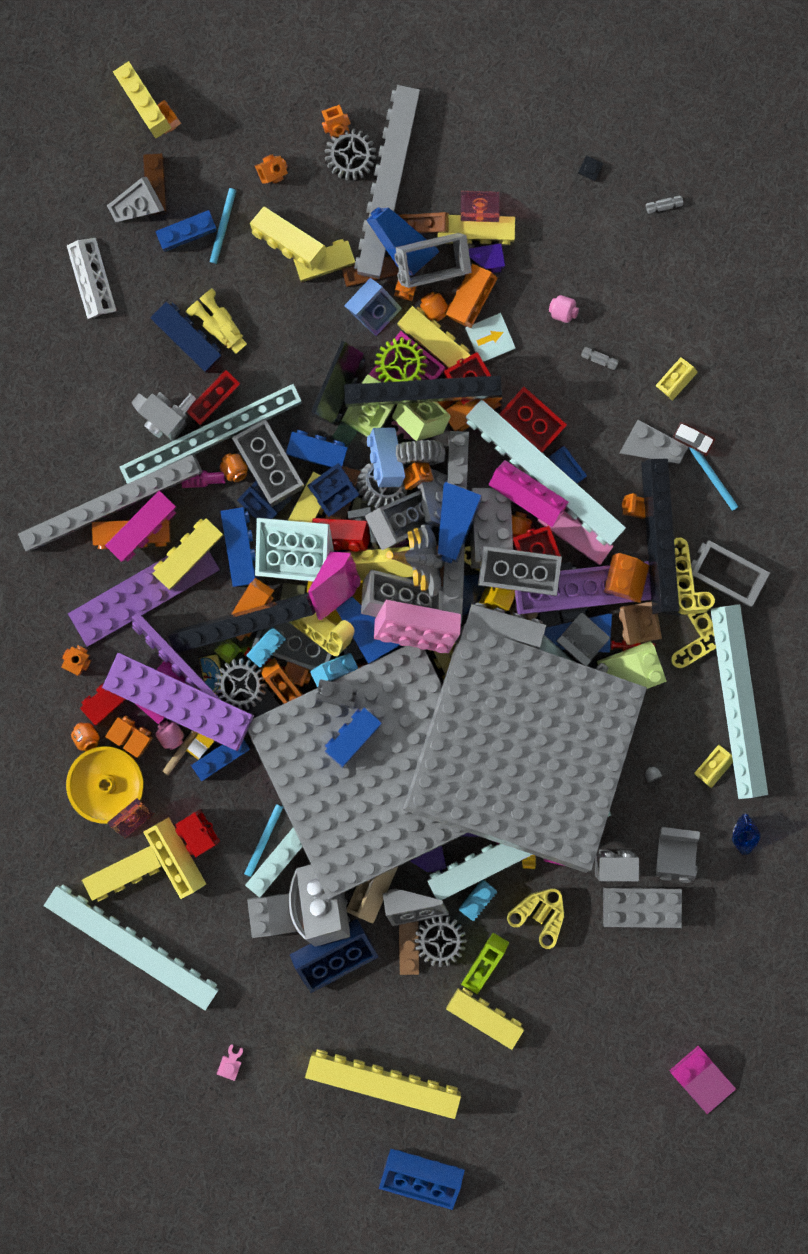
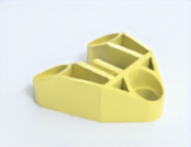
M555 888L530 894L507 915V921L512 927H520L527 917L531 915L539 901H542V904L532 917L537 922L542 924L549 912L554 909L555 911L539 936L540 945L545 949H551L555 946L564 918L562 895ZM551 892H556L559 895V899L555 903H551L548 900V894ZM514 913L521 915V921L518 924H514L510 920L511 915ZM545 935L553 937L551 945L543 944L542 938Z

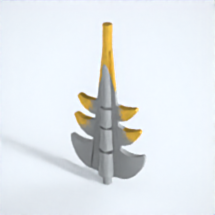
M421 525V530L414 528V532L408 531L410 550L400 552L388 551L386 558L397 560L412 567L414 586L421 585V591H426L429 588V595L433 597L439 593L441 588L439 569L444 566V561L437 554V542L434 533L427 525Z

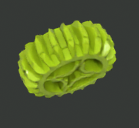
M394 338V345L391 346L388 341L386 342L387 350L384 347H380L383 355L377 353L376 357L380 358L381 361H375V365H381V367L375 369L376 372H382L378 376L379 379L385 377L386 380L384 382L422 380L418 374L425 375V371L421 370V368L427 367V364L421 363V361L426 360V356H419L423 349L416 351L417 343L411 347L410 339H408L407 344H404V338H401L400 344H397V340ZM400 349L410 351L415 357H403ZM394 350L395 360L388 365H384L386 357ZM398 355L402 362H406L403 368L404 373H402L399 366H395V363H398ZM417 363L415 372L407 378V367ZM387 371H398L402 380L391 377Z

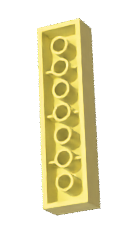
M317 1049L316 1052L312 1051L305 1076L307 1079L455 1119L461 1099V1093L457 1090V1087L447 1085L446 1088L441 1087L439 1082L433 1080L423 1082L420 1080V1077L415 1075H409L408 1078L402 1076L400 1071H383L381 1066L374 1064L372 1067L365 1066V1062L356 1059L350 1062L346 1060L347 1057L335 1054V1057L327 1055V1051Z

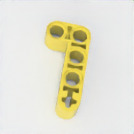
M683 538L674 539V547L678 545V548H675L676 564L681 563L685 567V570L682 571L676 566L679 600L678 613L684 615L705 613L714 605V596L709 592L695 593L688 543ZM679 582L686 583L687 589H682L679 586ZM700 599H706L709 605L703 606ZM681 601H688L690 608L683 607Z
M316 613L312 616L289 622L333 656H338L350 645L354 635V627L348 621L342 620L336 626L326 618L318 620Z

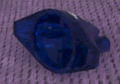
M743 814L735 824L732 842L742 855H749L759 843L761 835L749 814Z

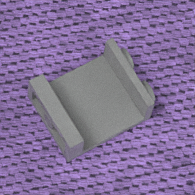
M661 827L655 876L660 877L662 880L679 879L683 883L694 881L696 877L697 843L700 832Z

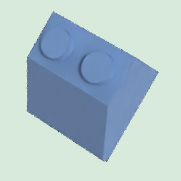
M371 278L344 305L375 336L402 309L388 292Z

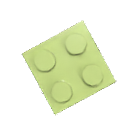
M437 402L398 404L392 416L415 441L443 434L451 417Z

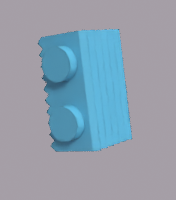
M271 627L246 656L257 666L263 667L265 661H268V658H271V655L276 653V650H278V647H281L286 638L274 627Z
M348 653L320 664L311 670V675L318 687L320 679L334 681L357 670L358 667L352 654Z
M484 879L481 880L459 907V910L472 921H475V918H478L477 915H480L482 909H485L487 903H490L492 897H495L494 894H497V890Z

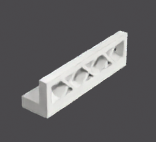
M96 238L77 240L67 245L87 318L92 319L102 314L116 312ZM85 244H91V254L87 252ZM92 262L97 265V272L92 270ZM97 280L102 283V291L97 288ZM102 299L107 301L109 309H103Z

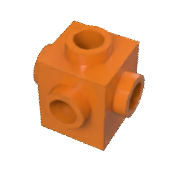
M340 105L322 111L325 122H322L325 134L329 133L331 139L332 136L339 138L340 135H345V130L350 133L348 125L351 124L347 114H343Z
M273 154L264 157V162L255 166L262 184L269 182L277 183L284 179V175L288 174L286 161L281 156H273Z
M79 645L76 648H67L62 657L64 662L61 667L80 676L83 670L86 671L91 663V660H89L91 655L87 654V649ZM76 656L79 657L78 663H75L74 658Z

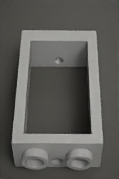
M455 233L396 247L395 261L399 268L398 280L402 286L407 288L472 273L467 236L464 234ZM453 242L456 267L412 278L409 277L407 252Z
M709 540L706 544L702 543L697 552L700 556L697 561L693 560L691 563L692 576L752 607L770 572ZM710 548L759 573L747 598L698 573Z

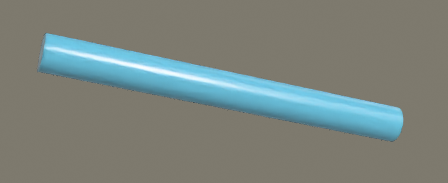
M229 188L210 258V262L217 264L237 191Z
M693 446L689 447V450L732 511L735 510L738 505L702 453Z
M276 804L244 873L245 875L252 876L283 809L282 806Z

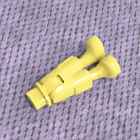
M212 288L200 300L211 310L213 316H210L198 300L186 310V313L189 316H199L204 321L202 326L222 344L227 346L228 349L231 348L237 354L247 343L242 339L243 335L232 321L228 311L224 307L219 308L214 299L216 292Z

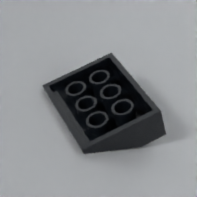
M344 341L340 343L311 411L313 417L331 425H334L335 422L339 423L343 412L340 410L343 404L346 405L345 385L356 384L358 377L355 376L357 370H362L366 359H363L364 353Z

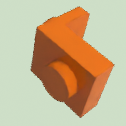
M165 100L157 105L171 126V129L165 132L167 134L176 129L181 122Z
M414 462L404 469L405 478L403 483L406 490H412L422 482L434 480L429 463Z
M634 493L624 496L622 501L623 515L644 519V498L637 497Z
M288 661L284 671L295 684L303 687L304 683L308 685L311 678L310 669Z

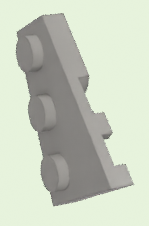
M147 177L139 179L107 205L115 222L164 211Z
M637 420L619 454L648 459L668 458L669 463L679 464L688 447Z
M431 469L434 480L422 482L417 487L422 492L423 499L421 503L426 523L440 528L444 483L447 482V475Z

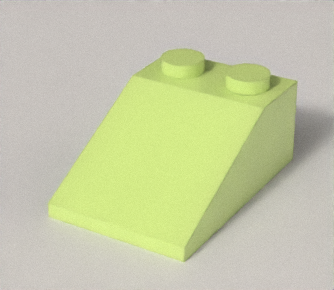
M367 375L362 384L381 382ZM395 404L348 407L342 422L367 437L373 428L383 427Z
M651 641L597 661L598 665L604 663L608 667L607 674L647 688L667 682L656 649Z

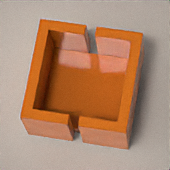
M127 716L123 718L118 717L105 737L120 746L124 745L133 731L123 749L137 758L141 757L153 739L150 736L151 732L144 727L137 728L134 725L135 721Z

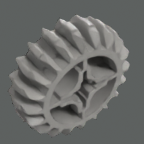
M354 128L352 129V134H348V131L345 130V135H340L338 139L332 136L334 143L327 142V146L331 149H325V153L330 155L325 157V161H332L327 167H335L332 170V174H336L339 171L338 178L341 179L343 174H346L345 179L347 181L349 180V175H353V180H357L356 174L359 173V176L363 178V170L366 173L370 172L367 165L374 167V163L370 160H376V156L371 155V153L376 152V148H369L374 143L373 141L366 142L369 139L368 135L362 138L363 131L360 130L358 135H355ZM349 140L346 148L336 150L341 142ZM355 140L364 146L366 153L355 149ZM352 146L353 154H355V157L352 156L349 163L348 155L345 153L348 152ZM334 155L346 160V168L341 167L336 162ZM365 159L361 166L351 169L354 161Z
M408 441L396 445L397 461L401 462L404 467L410 466L414 462L436 465L445 459L444 444L439 441Z
M373 463L371 465L367 464L361 469L360 475L357 478L356 488L359 489V494L363 495L362 501L367 500L368 506L375 505V510L378 507L405 497L408 492L403 482L400 487H378L377 480L374 479Z
M243 659L239 660V665H237L236 660H232V667L225 663L227 670L219 669L223 676L216 675V678L221 679V682H215L214 685L220 686L221 689L215 692H222L223 695L219 697L220 700L226 698V703L229 704L231 702L233 706L238 705V708L241 710L242 705H245L246 710H249L248 703L251 702L252 706L255 707V699L262 701L258 694L265 695L266 692L260 689L261 687H267V684H261V680L265 679L263 676L259 677L261 669L257 672L255 671L257 668L256 664L251 668L250 660H247L246 665H243ZM239 668L248 670L241 678H237L230 673ZM252 674L257 682L255 692L248 686V680ZM226 678L233 683V690L230 695L227 694L225 689ZM233 678L236 681H242L245 679V688H247L249 691L243 688H240L236 691L237 685ZM239 692H245L251 696V698L245 701L234 700Z
M443 916L439 917V921H436L433 917L432 923L426 919V927L422 924L419 925L423 932L416 931V935L421 936V939H415L416 943H421V945L416 946V950L422 949L423 951L419 953V956L422 957L426 954L427 956L424 961L427 963L431 958L432 966L435 965L436 961H439V967H442V961H445L446 965L449 966V959H452L454 963L457 962L454 956L461 957L462 954L458 950H465V947L460 944L466 943L467 940L460 937L466 934L464 931L458 932L462 925L455 927L456 919L449 923L450 916L446 917V921H442ZM438 926L436 936L425 938L426 933L432 927ZM444 926L452 929L457 938L445 936ZM440 931L443 939L446 940V943H443L441 946V951L438 942H435V939H438V936H440ZM425 944L435 945L438 950V956L431 954L425 947ZM456 944L450 954L443 956L445 946Z

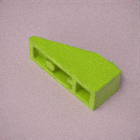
M492 933L461 985L478 994L504 955L509 942Z

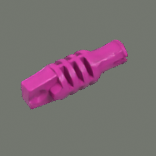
M202 470V474L180 483L182 488L206 487L208 484H225V476L223 472L208 473V471Z

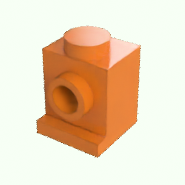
M398 280L394 296L412 301L417 286L407 288L402 286Z

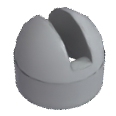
M649 767L646 770L645 776L648 783L662 777L659 769L656 767Z

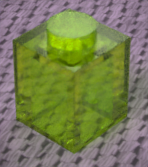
M230 638L224 640L215 650L228 664L242 651Z

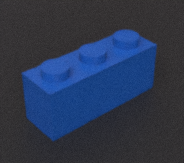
M208 210L155 232L163 251L166 252L216 232L217 229Z
M297 430L296 433L292 432L286 455L330 468L337 463L343 466L348 447H344L345 443L336 440L330 443L326 441L327 438L315 435V438L309 437L307 432Z
M363 708L362 711L358 709L351 716L352 722L349 725L345 723L338 731L340 735L336 739L331 738L325 745L327 748L325 753L341 768L347 764L382 725L366 708Z
M243 739L238 751L222 744L191 766L200 780L203 781L250 750V747L245 739Z

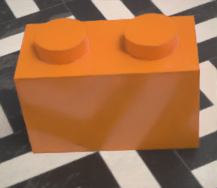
M618 553L613 555L604 593L640 603L649 565L638 558Z

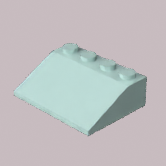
M257 518L255 576L314 581L329 552H334L330 525Z

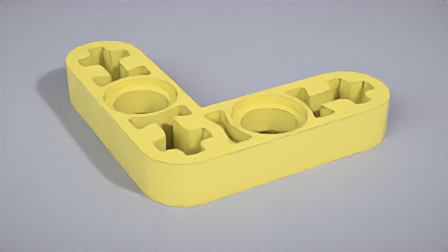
M686 601L685 608H689L690 604ZM707 612L696 617L695 620L692 616L696 614H687L699 633L700 638L672 655L671 662L675 667H686L716 648V645L710 643L707 645L709 649L706 651L704 644L700 642L702 639H704V642H707L710 639L709 635L714 636L713 622ZM700 618H705L708 621V626L705 629H701L697 625ZM694 644H698L702 648L699 655H694L691 652V647ZM687 649L688 654L693 659L689 661V657L683 660V665L680 663L676 664V655H685L684 650Z

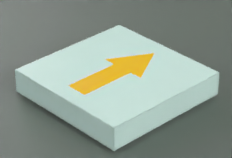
M501 313L473 324L472 328H465L475 353L478 352L483 362L515 349Z

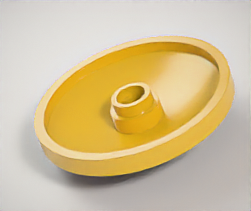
M108 746L96 747L81 754L70 767L66 780L67 795L73 808L87 820L102 824L114 823L124 819L125 816L121 813L125 810L131 814L138 806L144 789L143 775L137 762L123 750Z

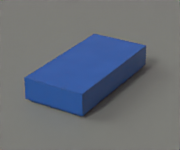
M565 446L549 456V459L576 484L587 477Z

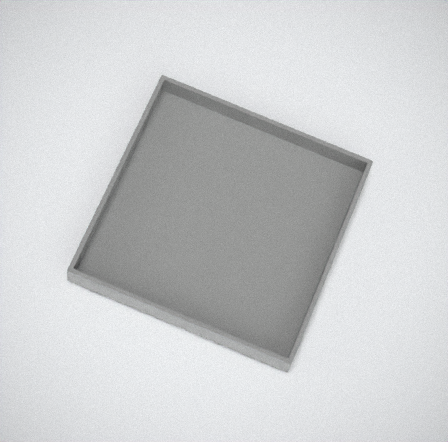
M464 624L460 629V635L452 654L403 810L585 873L591 871L647 687Z
M405 646L331 681L358 688L353 709L316 701L317 688L253 718L247 730L328 900L468 833L403 810L442 689V685L425 650L417 647ZM363 708H366L382 725L347 764L341 768L325 753L327 749L325 745L331 738L336 739L340 735L338 731L345 723L349 725L352 722L351 716L358 709L362 711Z

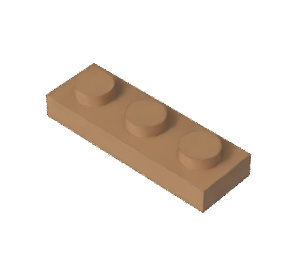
M418 921L399 925L400 975H419V950H416V946H419V943L415 942V939H418V935H416Z

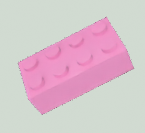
M386 600L375 618L374 639L381 640L382 642L397 643L402 646L417 647L422 650H433L438 653H449L460 635L461 614Z

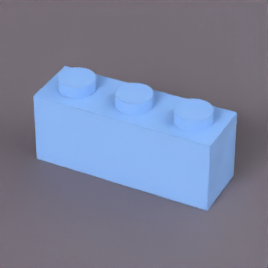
M373 428L370 435L367 436V446L371 450L370 461L374 464V479L377 480L378 487H400L405 478L403 464L398 462L395 451L398 440L395 428Z

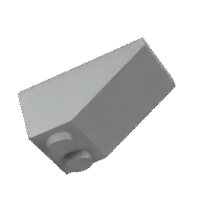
M391 889L387 893H383L385 913L392 926L449 915L442 900L398 889Z
M289 893L247 899L252 938L298 932L290 915ZM298 893L297 911L300 923L304 929L300 893Z

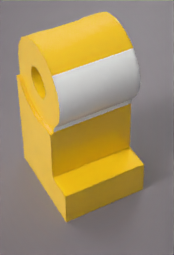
M199 733L186 751L199 760L206 750L211 747L214 740Z

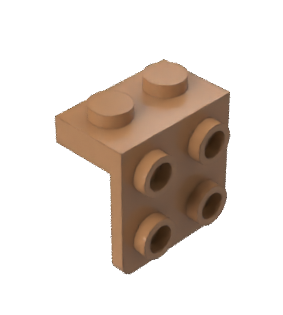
M652 602L620 608L619 618L623 622V638L627 645L662 639L658 614L652 615Z

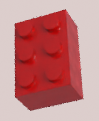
M525 387L518 392L499 414L541 453L546 450L567 426L566 423Z

